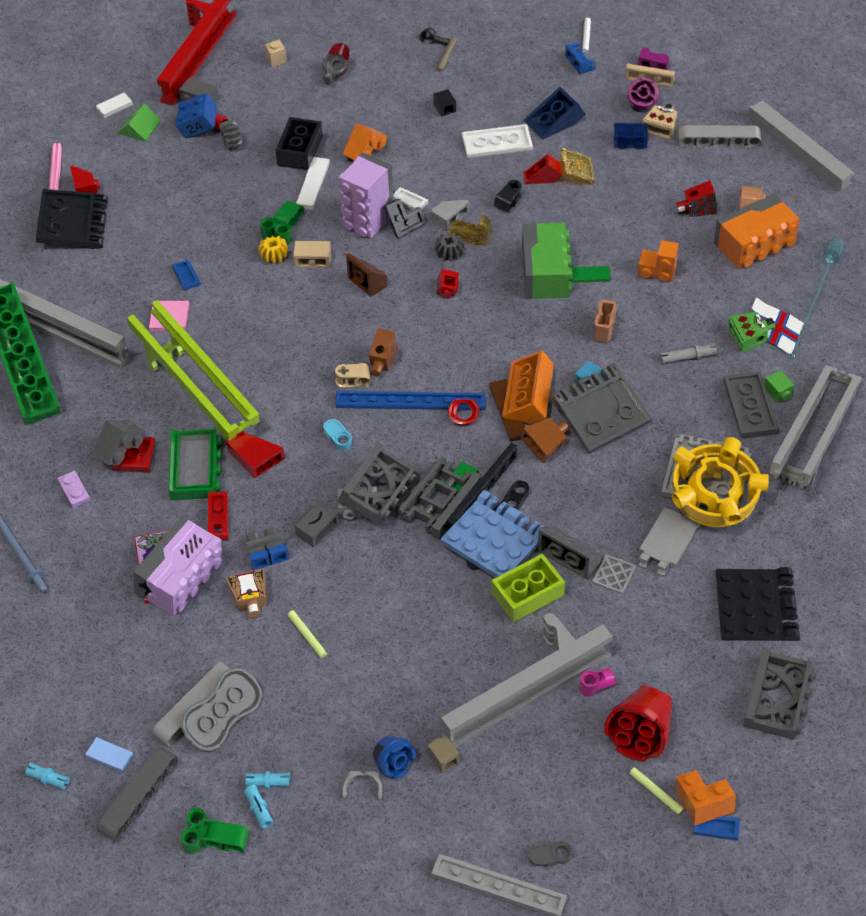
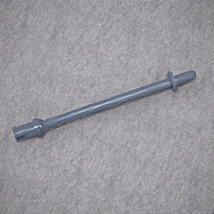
M0 516V530L29 573L27 576L28 583H35L41 592H45L47 586L42 580L44 572L34 568Z

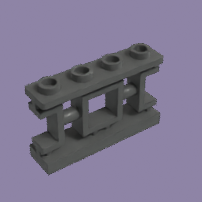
M441 456L438 461L433 463L428 474L423 475L420 484L412 489L408 499L400 504L398 509L400 520L404 521L406 519L408 523L414 517L427 523L425 525L426 532H431L432 537L439 540L447 531L446 520L480 481L481 475L476 472L472 474V472L468 471L464 477H461L451 472L452 462H446V458ZM441 474L443 478L448 479L445 483L438 480ZM455 483L462 486L459 492L452 487ZM436 489L449 495L442 505L430 499ZM419 501L420 504L426 507L424 510L415 507ZM433 511L441 514L437 521L436 517L430 515Z

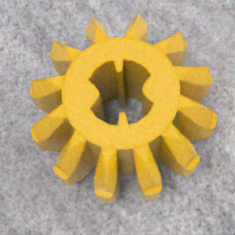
M273 235L271 238L265 237V240H261L258 248L260 257L267 264L270 261L275 264L277 260L282 262V259H286L289 251L285 239H281L280 236L275 238Z

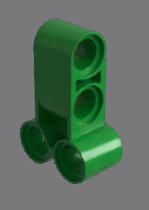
M286 201L273 218L262 219L260 221L262 238H271L272 235L275 238L280 236L281 239H285L286 243L289 244L291 242V227H294L299 221L298 218L304 214V206Z
M192 808L188 811L186 816L188 828L184 829L180 836L182 848L186 853L195 854L200 851L201 847H217V850L229 852L235 850L240 851V854L244 852L249 835L248 828L242 825L207 819L205 811L201 808ZM197 819L202 820L200 823H193ZM188 840H196L194 843H187Z

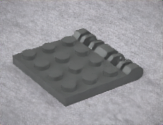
M615 363L608 365L607 369H601V375L605 382L602 381L597 373H593L591 377L586 376L576 381V384L569 385L574 396L573 398L565 388L561 389L560 392L556 391L550 394L552 402L559 408L587 453L634 431L652 420V417Z

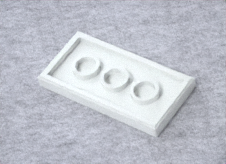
M527 124L462 132L467 158L533 150Z

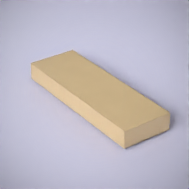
M627 64L625 78L635 80L646 77L658 85L672 87L674 85L675 71Z

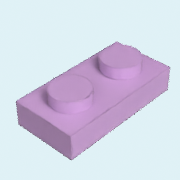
M76 471L57 478L72 508L90 501V497Z

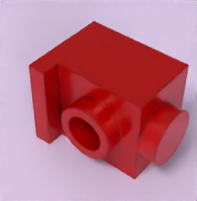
M442 269L437 277V294H440L444 299L455 296L458 291L459 272Z

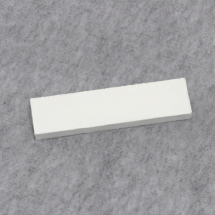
M313 157L296 204L302 205L306 209L314 208L330 164V159Z

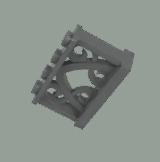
M378 442L344 487L337 500L343 506L346 504L374 521V524L377 526L381 520L386 521L390 514L389 508H395L399 501L398 495L403 496L408 488L405 485L407 483L410 485L416 476L413 474L416 466H411L383 449L384 446ZM372 468L376 469L377 472H378L379 470H380L381 472H379V473H374V472L372 471ZM401 472L404 477L398 478L396 475ZM365 476L370 478L384 476L388 490L371 492V484ZM360 485H365L367 491H365V488H361ZM368 500L372 501L373 507L369 506ZM375 504H379L381 506V509H374L376 506Z
M762 648L743 727L753 728L794 740L795 733L800 735L802 722L798 720L799 716L804 717L807 704L803 703V699H808L811 686H807L808 680L812 681L815 669L811 668V660L805 661L770 652L771 649ZM773 664L783 666V669L781 670ZM789 669L799 670L802 673V677L796 679L794 677L796 672H791L789 675L786 672ZM767 677H771L773 680L775 677L777 678L774 682L766 680ZM782 682L792 698L781 705L775 706L772 697L766 692L761 691V689H772ZM802 685L801 692L799 693L796 686ZM762 700L768 701L770 708H767V704L762 705L760 702ZM797 705L796 713H794L791 709ZM779 715V719L783 723L785 722L784 717H789L791 724L788 726L778 724L775 716ZM767 717H770L771 722H770V721H766V720H762V719H758V718H767Z

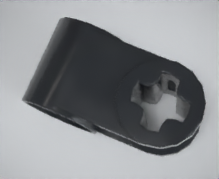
M518 180L508 181L501 192L497 194L494 206L510 213V209L515 207L521 198V182Z

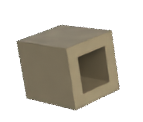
M447 735L435 738L428 745V754L441 773L460 764V753Z

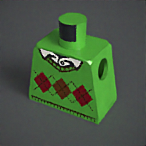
M758 312L728 317L729 329L742 353L765 343L768 340L767 330L775 328L772 317L762 320Z

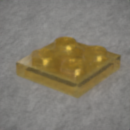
M562 148L559 151L562 176L593 185L595 176L592 158Z

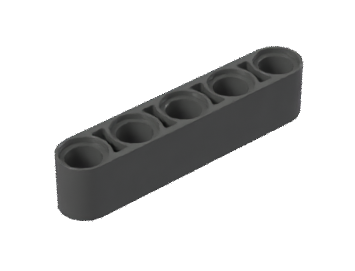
M157 747L101 818L97 831L118 842V837L122 832L125 833L132 824L131 820L135 815L138 816L144 808L146 800L148 798L151 799L157 791L159 783L163 782L171 771L169 770L173 765L177 764L178 757L161 747Z

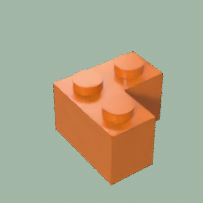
M356 123L343 154L353 160L362 152L372 155L373 149L380 151L386 145L388 136L372 127Z
M661 240L658 252L643 249L637 275L643 278H655L663 282H672L677 266L679 243Z
M697 770L676 776V794L694 825L735 812L736 795L726 779L706 786Z

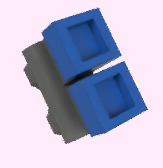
M274 527L265 529V536L260 538L257 537L256 533L246 535V548L253 571L270 566V561L273 565L289 560L288 549L282 540L280 531L276 532Z

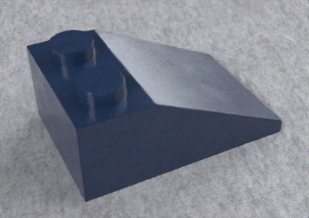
M559 87L523 121L542 139H545L574 126L586 114L579 103Z

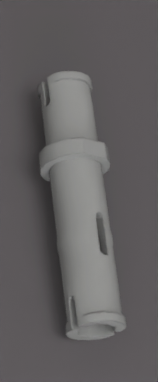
M715 343L704 346L694 345L693 348L660 353L662 364L694 358L699 360L701 357L717 355Z

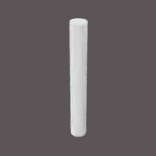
M585 18L582 52L589 51L590 18Z

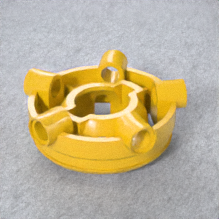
M727 437L723 445H702L690 451L681 446L675 452L672 461L677 464L672 480V500L675 506L691 520L710 527L735 525L752 513L759 500L761 491H768L769 475L760 474L755 462L748 455L740 451L741 442L738 439ZM726 470L731 474L729 483L733 487L728 491V498L719 499L717 493L706 490L701 481L712 477L721 479L723 471ZM693 472L687 485H678L681 478L685 480ZM748 480L747 500L751 502L745 507L738 509L739 504L742 503L745 489L743 482ZM701 503H705L708 506L707 511L700 509Z

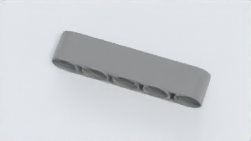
M685 125L679 128V144L681 147L683 145H688L689 147H759L762 144L761 130L757 126Z
M223 662L217 663L155 725L152 734L165 745L171 747V744L184 734L181 720L185 711L193 704L206 699L213 692L220 676L230 667Z

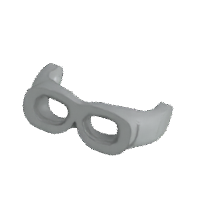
M360 771L348 772V776L343 784V798H346L347 787L352 781L359 778H367L378 785V799H382L380 773L372 771L365 772L364 774Z

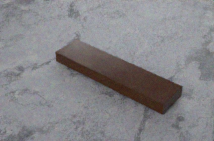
M508 380L490 382L489 387L509 441L521 440L520 437L525 428L524 422L502 417Z

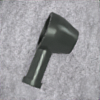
M432 27L422 30L419 36L421 42L424 43L425 39L432 40L429 44L437 42L448 46L450 41L448 38L436 36V32Z

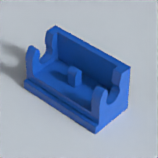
M579 42L565 45V56L580 75L596 70V67L592 65L595 63L594 60H588L581 49L575 50L576 47L581 46Z

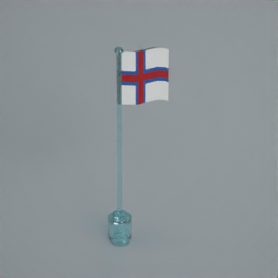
M833 237L828 241L823 254L828 263L804 323L784 311L767 305L757 297L750 313L758 312L762 320L773 318L775 328L767 330L768 340L766 342L788 354L791 360L796 358L795 353L831 263L839 262L844 252L845 242L840 237Z

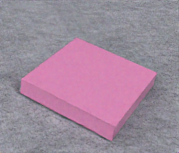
M159 301L186 331L189 301ZM151 313L150 331H167Z

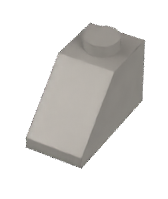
M442 201L431 210V222L448 231L457 221H460L469 213V201Z

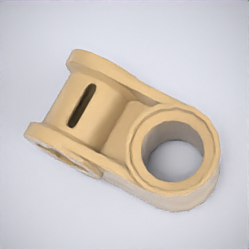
M365 363L342 364L335 368L337 376L335 383L339 387L369 386L371 383L370 368Z

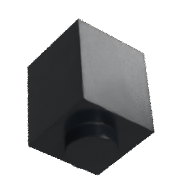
M449 89L433 93L434 106L441 117L456 112V100Z

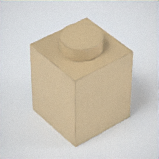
M280 40L265 44L266 58L271 67L287 63L286 51Z

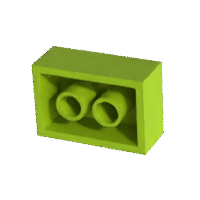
M543 553L491 580V594L513 623L564 596L565 581Z

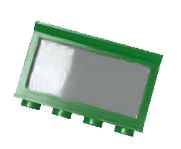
M217 427L204 430H171L168 485L171 501L208 499V493L221 491L220 480H217V476H221V465H218V461H221V449H218V446H222L221 434L218 435Z

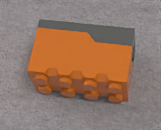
M771 194L718 219L716 222L714 244L738 269L747 268L754 260L762 261L767 257V254H777L782 247L793 246L796 242L800 218L775 194Z

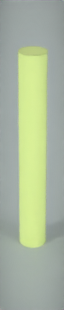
M294 610L290 611L288 617L320 658L326 656L327 652Z
M634 767L629 774L676 814L680 815L685 810Z

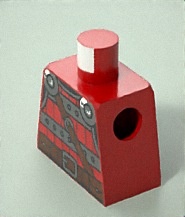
M711 180L686 189L684 191L685 200L676 202L678 213L688 210L690 218L717 214L716 195Z

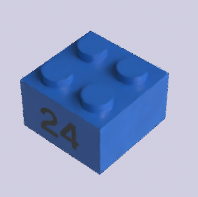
M207 93L197 95L187 101L184 100L179 103L175 126L185 138H191L212 130L215 126L217 105Z

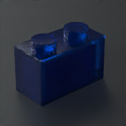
M614 123L613 148L647 149L648 124Z

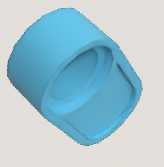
M327 420L323 425V429L328 439L331 438V442H334L335 447L340 450L350 448L352 445L351 434L338 420ZM342 438L348 440L345 444H341L338 441Z

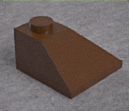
M349 253L346 255L348 279L370 297L387 287V276L382 270L380 271L374 265Z

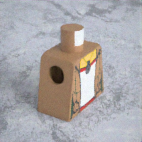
M264 569L226 577L228 589L238 611L247 610L249 617H258L261 614L259 607L267 606Z

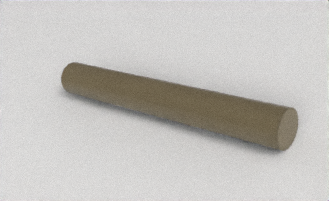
M455 37L450 39L436 69L437 71H443L457 42Z

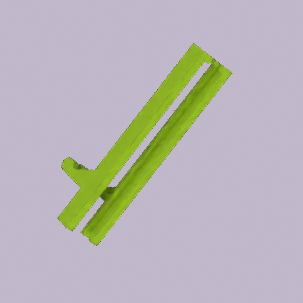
M158 300L152 303L154 309L151 310V313L167 330L171 338V342L163 347L133 314L127 317L128 327L145 345L148 367L153 372L156 371L158 365L155 360H158L228 441L235 438L236 434L250 425L254 426L259 423V413ZM173 350L178 356L184 354L185 351L246 421H240L239 426L236 423L230 425L173 360L171 351Z

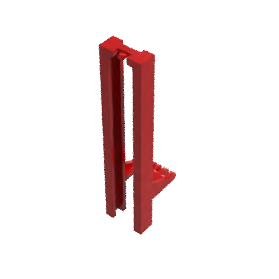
M185 0L189 25L194 28L157 78V84L161 86L162 90L161 103L174 105L180 96L179 89L189 78H193L232 23L237 13L236 11L228 12V8H226L231 0H214L211 4L198 0Z

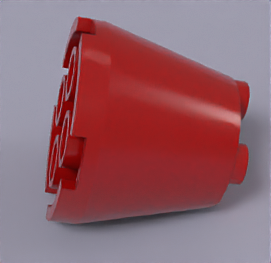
M641 685L639 689L610 711L604 723V732L616 746V751L627 758L637 761H646L647 758L659 757L663 753L668 743L672 716L670 695L656 688Z

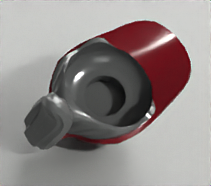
M344 43L334 44L324 59L323 68L325 73L323 79L328 85L332 84L336 77L343 75L348 67L350 50Z

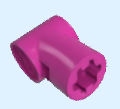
M605 668L597 672L585 671L581 675L579 686L582 695L594 696L598 691L614 686L615 678L611 669Z

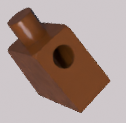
M377 328L369 352L371 374L380 376L382 370L389 371L398 351L395 332Z
M547 418L525 427L520 438L536 457L544 463L563 446L566 440L564 433L569 430V427L564 421L556 425L551 418Z

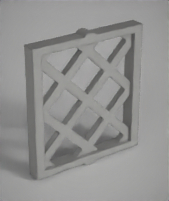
M606 554L592 583L623 594L636 569V565ZM609 559L615 560L618 563L611 565ZM605 561H607L608 566L603 567ZM622 564H626L631 568L624 570ZM619 565L622 571L615 573L612 567ZM610 568L612 574L605 575L603 570ZM601 571L603 577L597 578ZM631 571L629 576L627 577L625 572ZM623 573L625 579L618 580L616 575ZM614 576L616 581L609 583L607 578ZM602 579H605V581H606L607 584L605 585V584L600 583V582H598V581H599V580H602ZM626 581L622 588L620 583ZM618 584L620 589L613 588L611 585Z

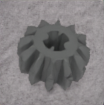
M234 120L221 123L219 129L225 147L235 149L241 146L242 136L237 123Z
M447 232L446 235L441 234L440 238H436L435 251L438 258L443 257L444 261L449 258L452 261L453 257L458 259L459 255H463L464 243L461 236H456L455 233L451 235Z

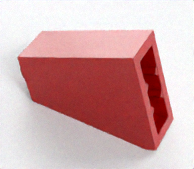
M243 431L236 434V437L232 440H226L228 452L254 479L285 459L282 446Z

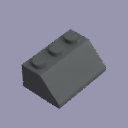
M552 525L540 527L538 530V552L543 553L546 557L588 580L601 564L602 553L582 543L581 540L569 536L563 530L557 529Z

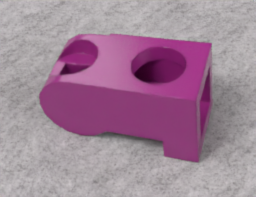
M643 47L638 58V65L668 70L669 56L663 53L649 52V48Z

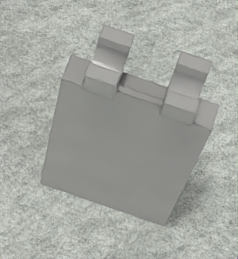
M664 507L639 549V554L641 555L638 566L646 569L651 559L659 562L657 566L659 569L656 574L664 577L669 567L676 568L700 524L685 515Z

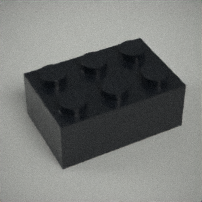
M289 117L275 150L277 165L309 170L312 159L315 157L323 137L322 122Z

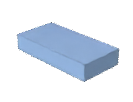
M97 737L85 754L86 758L122 773L134 756L133 752Z

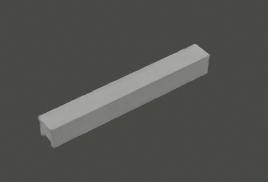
M763 100L749 107L748 118L840 192L852 184L850 179L854 176V172Z

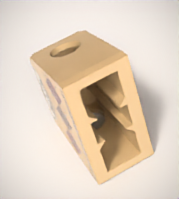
M666 104L664 107L654 106L642 121V132L672 140L677 121V111L674 110L671 104Z

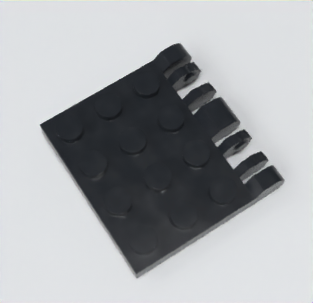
M42 189L36 243L102 249L104 240L102 234L105 231L106 211L104 209L107 208L108 196L97 193Z
M792 568L715 570L721 641L800 640L798 623L787 621L782 624V620H796L798 618L794 588H778V586H792L794 584Z

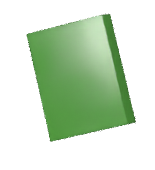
M144 103L129 115L117 131V134L146 142L161 122V119Z

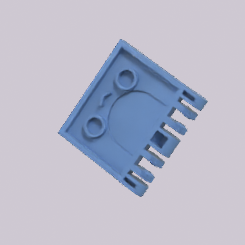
M484 490L474 504L441 538V544L497 578L524 563L538 547V530L540 527L545 526H540L535 521L528 531L524 530L530 518L527 515L522 518L523 513L512 506L507 509L508 504L506 502H502L496 512L492 509L497 504L498 498L496 496L492 497L490 492Z

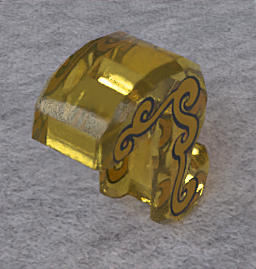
M483 214L478 225L456 220L453 222L449 234L455 233L456 236H461V239L466 240L472 245H482L488 239L492 223Z

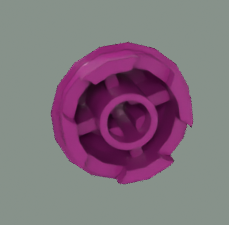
M641 77L630 83L627 89V98L633 107L646 110L657 103L660 91L658 85L653 80Z

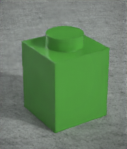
M778 371L765 378L767 393L776 403L782 400L784 402L788 401L792 397L794 384L782 371Z

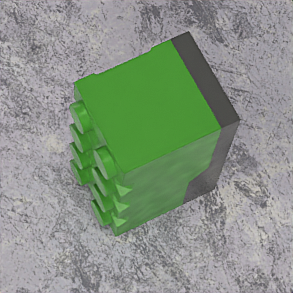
M565 223L522 225L525 299L568 298V292H572V282L569 281V279H572V269L569 268L571 266V255H568L570 253V243L567 242L569 240V230L565 229Z

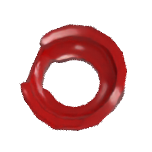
M458 398L452 401L448 409L451 420L462 426L474 422L478 418L480 411L475 400ZM460 404L469 405L471 409L469 418L460 419L457 416V409Z

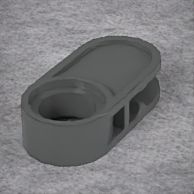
M566 841L536 845L529 852V861L532 866H556L557 863H568L572 858V847ZM560 848L566 849L568 855L566 857H558L555 853L556 850Z

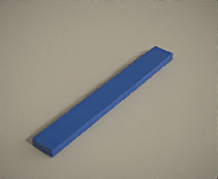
M337 391L335 407L448 410L452 401L458 398L473 399L478 404L479 410L485 411V393ZM460 404L457 410L471 409L468 404Z

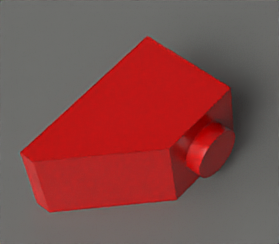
M546 154L523 172L524 183L543 184L555 182L563 176L562 163L551 155Z
M70 166L76 192L97 193L100 187L98 179L94 180L93 173Z

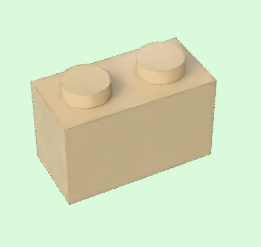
M295 241L293 256L295 267L330 268V241Z

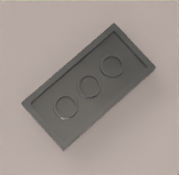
M761 371L724 376V385L740 437L747 438L778 434L779 427Z

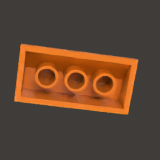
M542 350L511 362L502 414L503 418L523 421L528 424L546 419L554 363Z

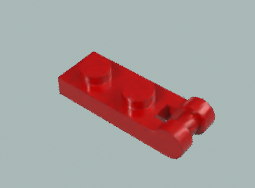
M228 492L208 493V532L223 541L229 540ZM222 528V531L215 532V529Z

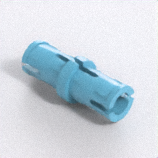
M32 762L28 765L31 769L27 767L25 771L27 776L40 780L42 784H50L63 791L67 787L64 784L68 785L70 782L69 777L54 772L52 768L46 769Z
M270 771L258 774L246 773V787L250 785L265 787L266 789L275 786L290 787V773H270Z
M256 785L248 786L245 788L244 793L251 805L250 810L255 814L260 827L265 829L273 824V819L267 810V803L262 799Z

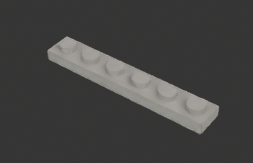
M442 854L438 855L432 871L433 878L548 916H561L567 900V895Z

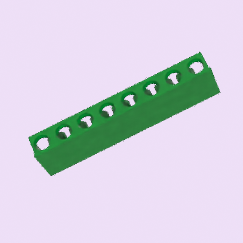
M11 281L10 284L0 287V358L24 424L27 425L60 414L61 411L14 282Z

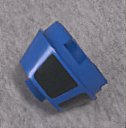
M386 736L375 745L372 757L383 776L398 779L409 772L407 767L412 759L415 761L416 752L407 739Z

